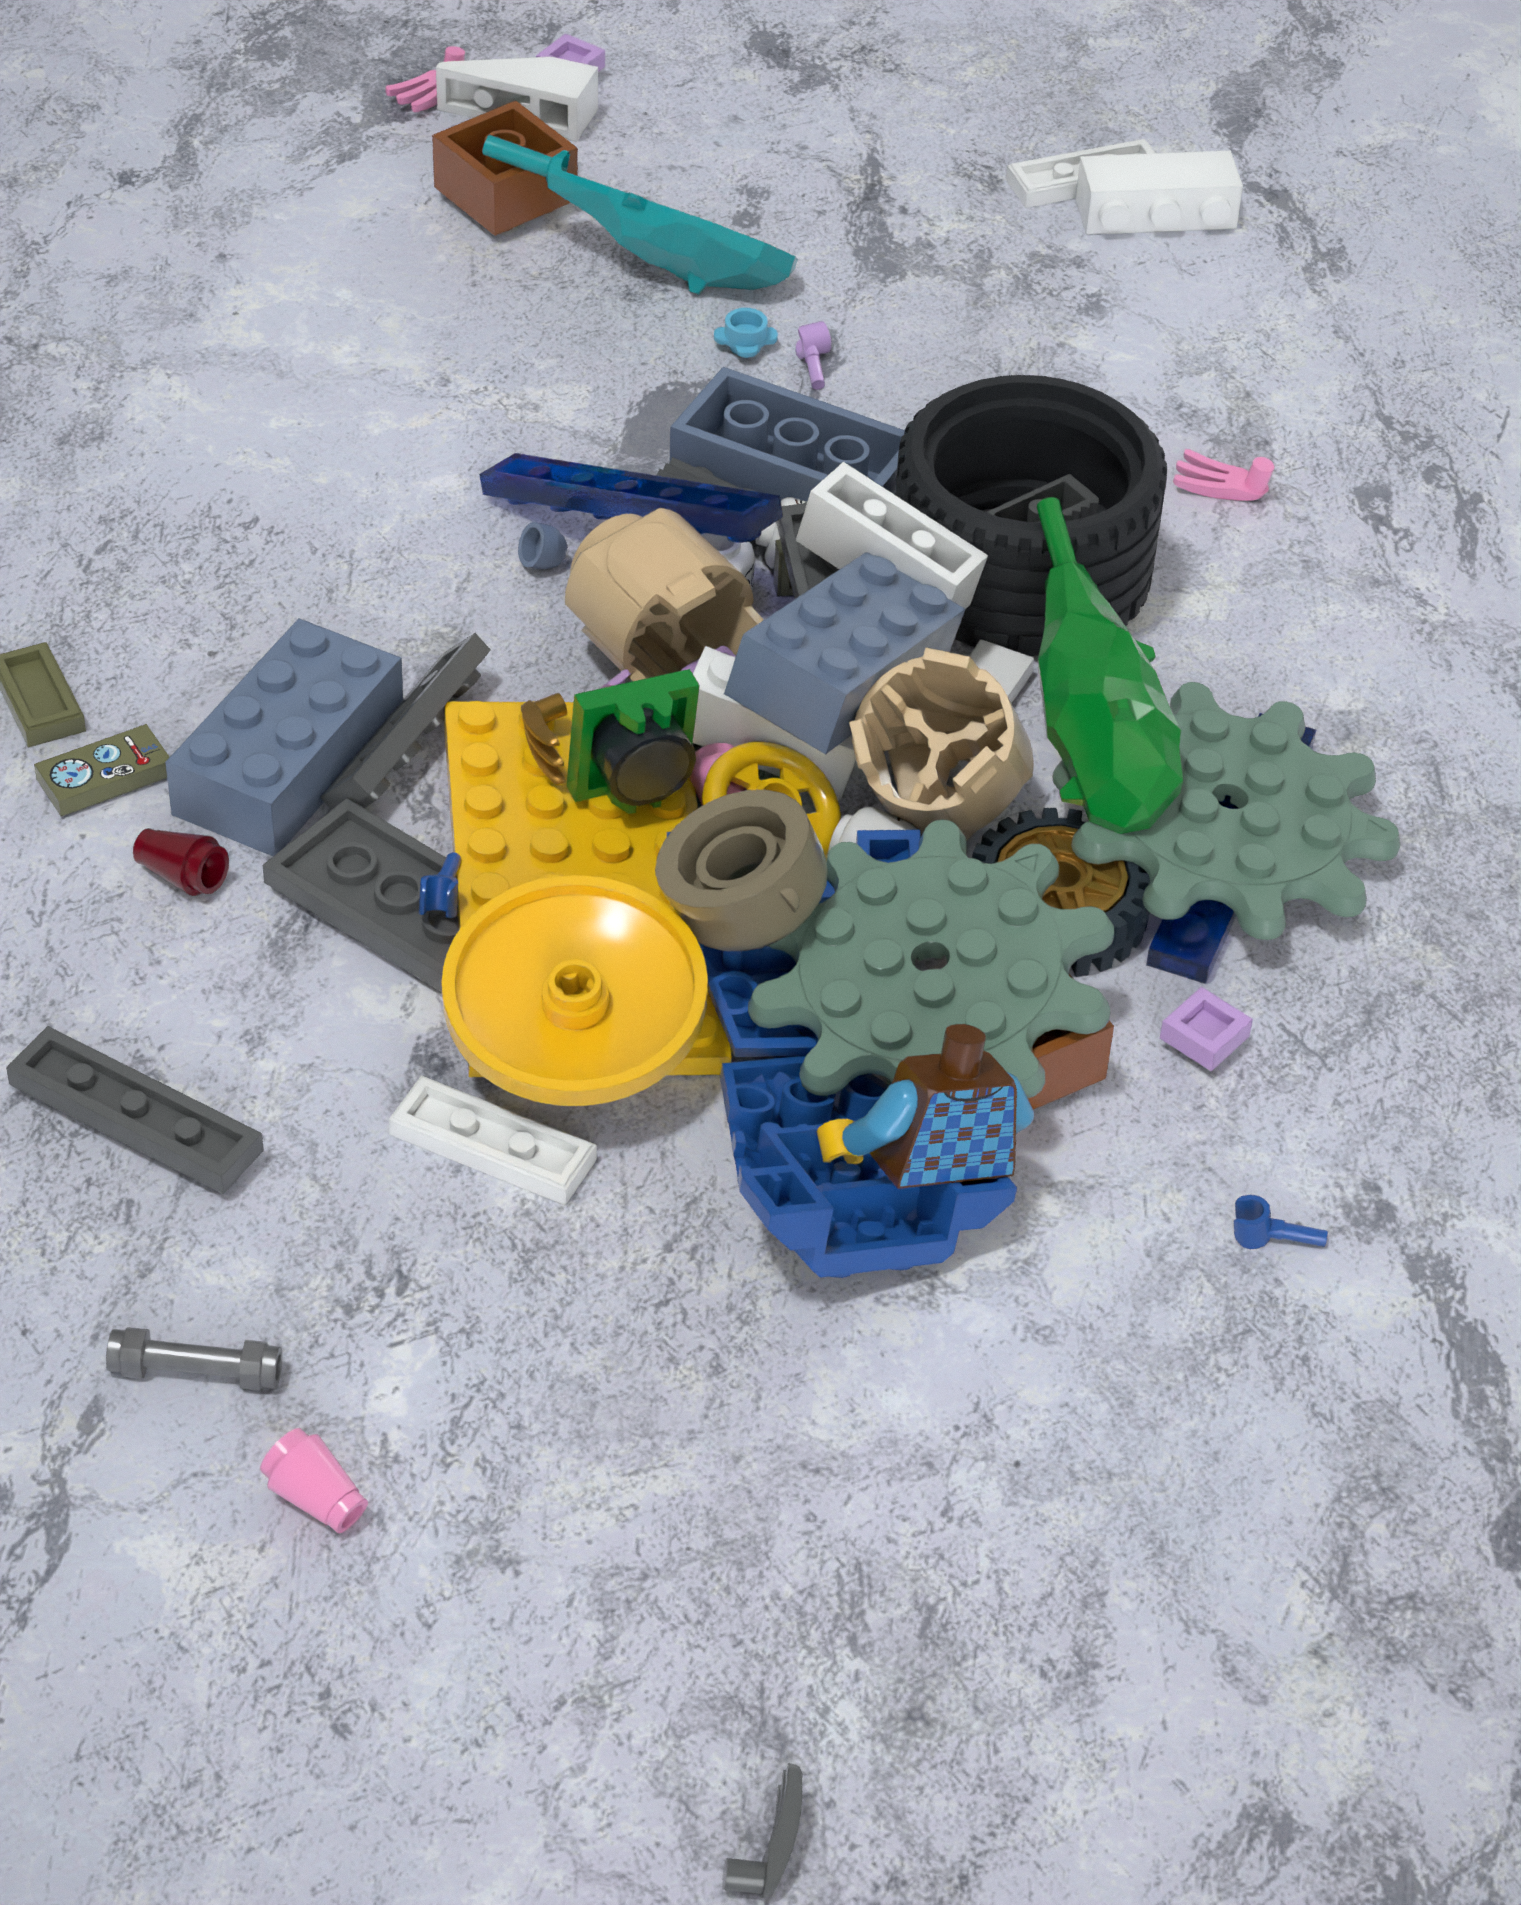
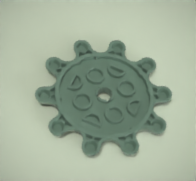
M1187 682L1181 685L1170 700L1171 711L1181 729L1179 745L1183 774L1181 793L1150 829L1119 834L1087 821L1077 830L1072 838L1071 847L1073 852L1080 859L1088 863L1104 864L1116 860L1134 862L1143 868L1150 878V883L1146 887L1142 898L1143 904L1156 917L1178 919L1183 917L1191 905L1197 901L1205 899L1219 901L1229 906L1235 912L1239 925L1244 932L1260 940H1272L1282 935L1286 927L1283 905L1293 899L1312 900L1323 906L1327 911L1341 917H1354L1361 914L1367 902L1365 886L1362 880L1353 874L1344 863L1354 858H1366L1375 861L1392 860L1397 856L1401 846L1399 831L1394 823L1387 819L1364 813L1350 801L1356 796L1372 791L1375 786V766L1368 756L1356 752L1326 755L1318 753L1301 741L1306 727L1304 715L1299 706L1294 703L1279 701L1274 703L1259 717L1244 718L1231 715L1221 709L1210 689L1198 682ZM1063 760L1055 767L1052 775L1053 783L1059 790L1071 779ZM1225 795H1230V802L1239 809L1223 807L1218 801H1223Z
M944 819L931 822L921 836L919 850L910 858L897 862L887 863L875 860L856 843L841 842L834 845L826 857L827 881L833 886L835 893L823 903L818 904L807 921L797 930L780 941L768 945L773 949L781 950L791 955L796 962V966L788 974L759 984L754 989L748 1002V1013L752 1021L760 1027L770 1029L787 1025H802L808 1027L816 1034L818 1042L805 1057L799 1073L802 1086L808 1092L815 1095L827 1096L835 1094L843 1089L852 1079L869 1073L882 1075L892 1082L898 1064L907 1056L941 1053L946 1028L954 1024H966L979 1028L985 1033L986 1040L983 1051L990 1052L1006 1072L1015 1075L1027 1098H1031L1042 1091L1045 1085V1070L1032 1051L1033 1044L1039 1036L1055 1029L1090 1034L1101 1030L1109 1022L1110 1006L1103 994L1098 989L1071 978L1069 970L1077 959L1107 949L1114 939V925L1105 912L1097 907L1058 909L1047 905L1043 901L1045 891L1058 878L1059 864L1053 853L1041 844L1025 845L1013 856L1002 862L982 863L977 859L966 856L967 843L964 834L955 823ZM944 955L946 956L947 964L942 969L922 971L915 967L916 958L922 961L927 958L941 959Z

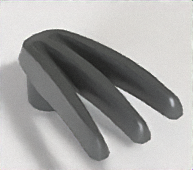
M787 1764V1770H783L782 1783L781 1785L778 1784L773 1829L762 1861L726 1858L722 1878L723 1890L760 1894L761 1898L773 1896L791 1856L800 1821L802 1771L796 1764Z

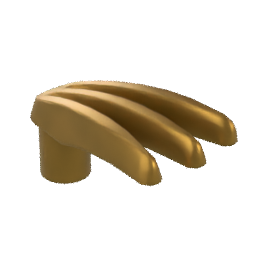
M555 693L535 702L528 700L521 705V712L530 751L539 768L551 782L555 784L566 783L564 775L558 768L564 766V761L553 747L560 745L559 740L546 725L548 722L567 715L565 701L560 693Z

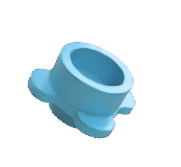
M753 308L732 310L725 317V327H719L714 331V341L716 343L728 345L734 354L744 358L756 356L763 346L774 344L778 340V332L776 329L768 327L766 315Z

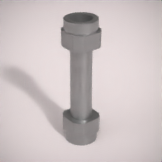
M127 1327L126 1330L113 1329L111 1331L106 1351L107 1371L120 1372L121 1376L144 1378L147 1368L239 1378L241 1389L262 1391L263 1388L277 1389L282 1370L283 1352L281 1346L268 1345V1342L245 1340L242 1350L151 1340L149 1329Z

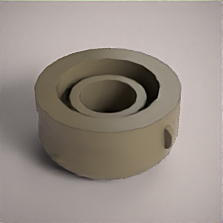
M745 790L727 794L706 803L676 825L663 842L657 855L655 873L658 885L665 898L675 908V912L689 926L699 943L706 947L723 951H749L780 941L807 921L824 893L827 885L828 869L821 843L805 810L795 799L784 793L771 790Z

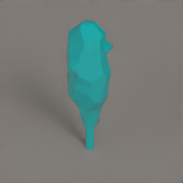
M488 135L482 151L483 155L546 177L550 190L590 214L611 234L619 245L647 263L664 268L677 277L688 281L689 291L699 295L706 287L756 290L773 286L787 279L796 268L798 262L796 256L768 243L708 220L649 201L639 195L623 192L567 173L570 158L569 151L563 150L554 157H550L493 135Z

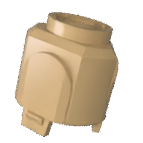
M659 508L643 517L636 514H622L612 517L599 524L584 538L572 560L570 576L565 591V605L585 624L581 631L621 671L627 669L631 673L628 677L632 681L681 671L685 666L701 657L705 646L712 649L726 646L736 655L743 634L763 621L762 617L752 607L754 601L753 592L745 576L681 515L672 510Z
M925 648L923 657L901 663L881 676L863 698L855 720L849 722L857 765L866 775L869 786L888 813L912 823L917 830H920V837L931 822L944 819L955 823L967 841L977 830L985 827L998 817L1014 800L1022 786L1033 777L1034 759L1031 743L1007 694L999 682L985 669L978 668L969 656ZM887 750H888V754H889V758H890V762H891V766H892V770H893V774H894V778H895V782H896L898 794H897L896 790L894 789V787L892 786V783H891V779H890V775H889V771H888V767H887V763H886V759H885V755H884V751H887ZM960 760L969 762L952 779L955 787L946 786L950 769L955 768Z

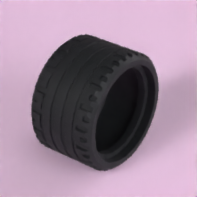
M1009 375L981 379L959 386L926 404L925 408L919 410L914 415L913 421L909 422L900 441L895 495L988 555L971 604L965 609L955 640L976 647L982 639L1027 656H1039L1045 628V582L1050 569L1053 568L1041 522L1007 519L981 510L996 508L1068 474L1072 475L1099 498L1097 514L1082 519L1065 521L1077 563L1085 567L1097 588L1125 626L1128 625V621L1134 619L1139 614L1140 607L1144 606L1151 588L1167 482V462L1165 461L1164 450L1159 445V440L1155 433L1133 411L1103 392L1080 383L1047 376Z

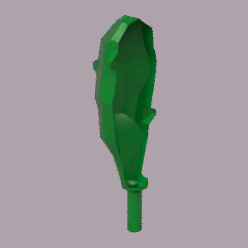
M1054 497L1045 498L1036 507L1053 568L1050 569L1045 582V628L1038 658V674L1046 735L1058 751L1071 776V779L1059 790L1061 802L1083 806L1089 822L1119 834L1150 829L1181 793L1183 784L1179 749L1181 729L1174 718L1157 673L1150 663L1156 658L1154 648L1133 638L1125 624L1097 588L1085 567L1077 563L1060 501Z

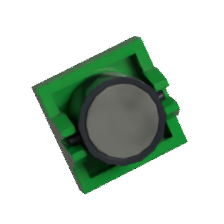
M690 669L574 694L566 786L575 802L607 795L611 803L626 813L632 814L636 813L637 806L650 804L653 808L661 807L662 800L672 795L684 785L691 776L696 763L693 737L700 686Z

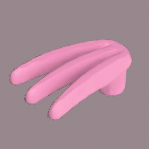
M450 46L445 49L444 62L464 61V49L456 46ZM430 70L402 83L386 86V94L388 96H396L397 103L400 105L411 104L413 112H420L437 105L436 70Z
M1186 449L1184 451V459L1187 462L1180 460L1176 463V470L1183 475L1176 474L1173 483L1177 487L1202 496L1226 500L1253 501L1260 499L1269 490L1268 482L1273 473L1274 464L1265 457H1257L1253 460L1248 471L1241 467L1218 462L1195 451Z

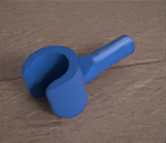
M455 852L449 853L437 875H427L421 878L420 915H425L430 910L446 911V918H454L457 915L458 879L455 876L462 861L459 854Z
M1243 1195L1235 1201V1216L1237 1219L1233 1221L1234 1236L1237 1242L1244 1248L1258 1249L1265 1246L1270 1241V1238L1277 1240L1286 1239L1321 1247L1326 1245L1327 1230L1287 1223L1285 1220L1271 1218L1270 1205L1260 1196Z

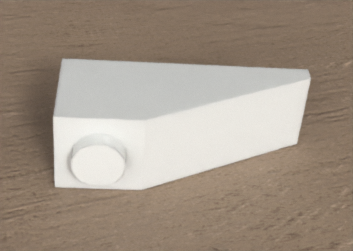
M556 57L439 62L436 66L437 110L474 118L516 100L566 139L578 141L598 110V67Z

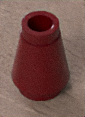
M147 828L137 836L133 846V857L138 864L144 865L147 869L191 896H197L202 893H214L221 887L228 873V852L212 836Z

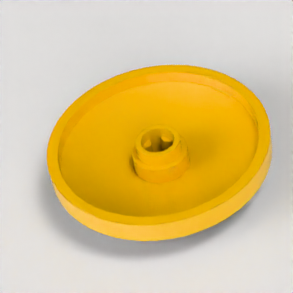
M559 875L540 878L520 884L495 896L475 911L459 929L452 940L443 966V1012L447 1028L459 1052L480 1075L496 1086L522 1098L558 1106L603 1104L629 1097L657 1083L677 1067L692 1049L703 1026L707 1008L708 978L706 963L696 937L684 920L666 903L641 888L622 881L592 875Z

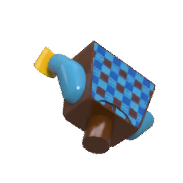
M954 1024L948 1026L945 1030L941 1053L907 1056L898 1064L892 1084L889 1085L866 1116L855 1122L850 1119H836L824 1123L817 1129V1136L823 1162L830 1163L835 1158L844 1156V1160L847 1163L859 1164L864 1159L863 1155L869 1153L897 1189L1014 1176L1016 1134L1032 1123L1034 1111L1018 1078L1012 1073L1006 1072L990 1052L983 1051L986 1040L985 1033L971 1025Z

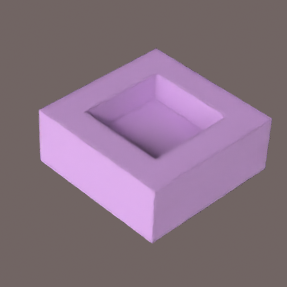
M568 34L562 35L536 55V57H556L598 67V72L605 67L604 49Z
M1200 987L1162 1021L1160 1039L1212 1071L1250 1037L1253 1019L1208 990Z

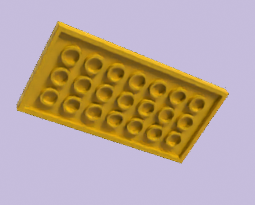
M448 701L445 704L444 734L453 852L459 854L462 859L456 873V879H458L459 928L482 905L502 892L529 881L559 875H592L622 881L654 895L674 910L658 885L655 868L657 855L667 838V832H671L684 818L698 809L696 791L689 778L679 790L662 800L661 807L653 808L650 804L637 806L636 813L632 814L626 813L611 803L607 795L575 802L566 786L573 702H565L567 707L566 716L546 723L548 728L557 736L560 743L559 746L553 747L564 761V766L558 767L565 777L566 783L563 784L551 782L539 768L530 751L521 712V705L525 702ZM708 989L706 1014L699 1036L686 1057L668 1075H720L722 1063H731L730 1044ZM468 1063L469 1077H483Z

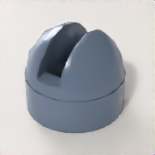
M531 522L521 533L518 544V556L520 562L525 567L550 570L557 567L565 559L568 545L565 537L557 528L548 524Z

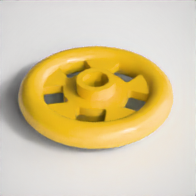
M758 741L737 745L723 753L713 763L707 773L703 786V805L727 795L730 782L743 786L747 790H771L784 793L795 799L801 807L802 800L799 793L808 792L816 812L809 813L807 816L821 843L825 858L827 857L832 835L841 820L840 805L830 781L810 759L787 746ZM758 766H769L779 769L780 778L760 780Z

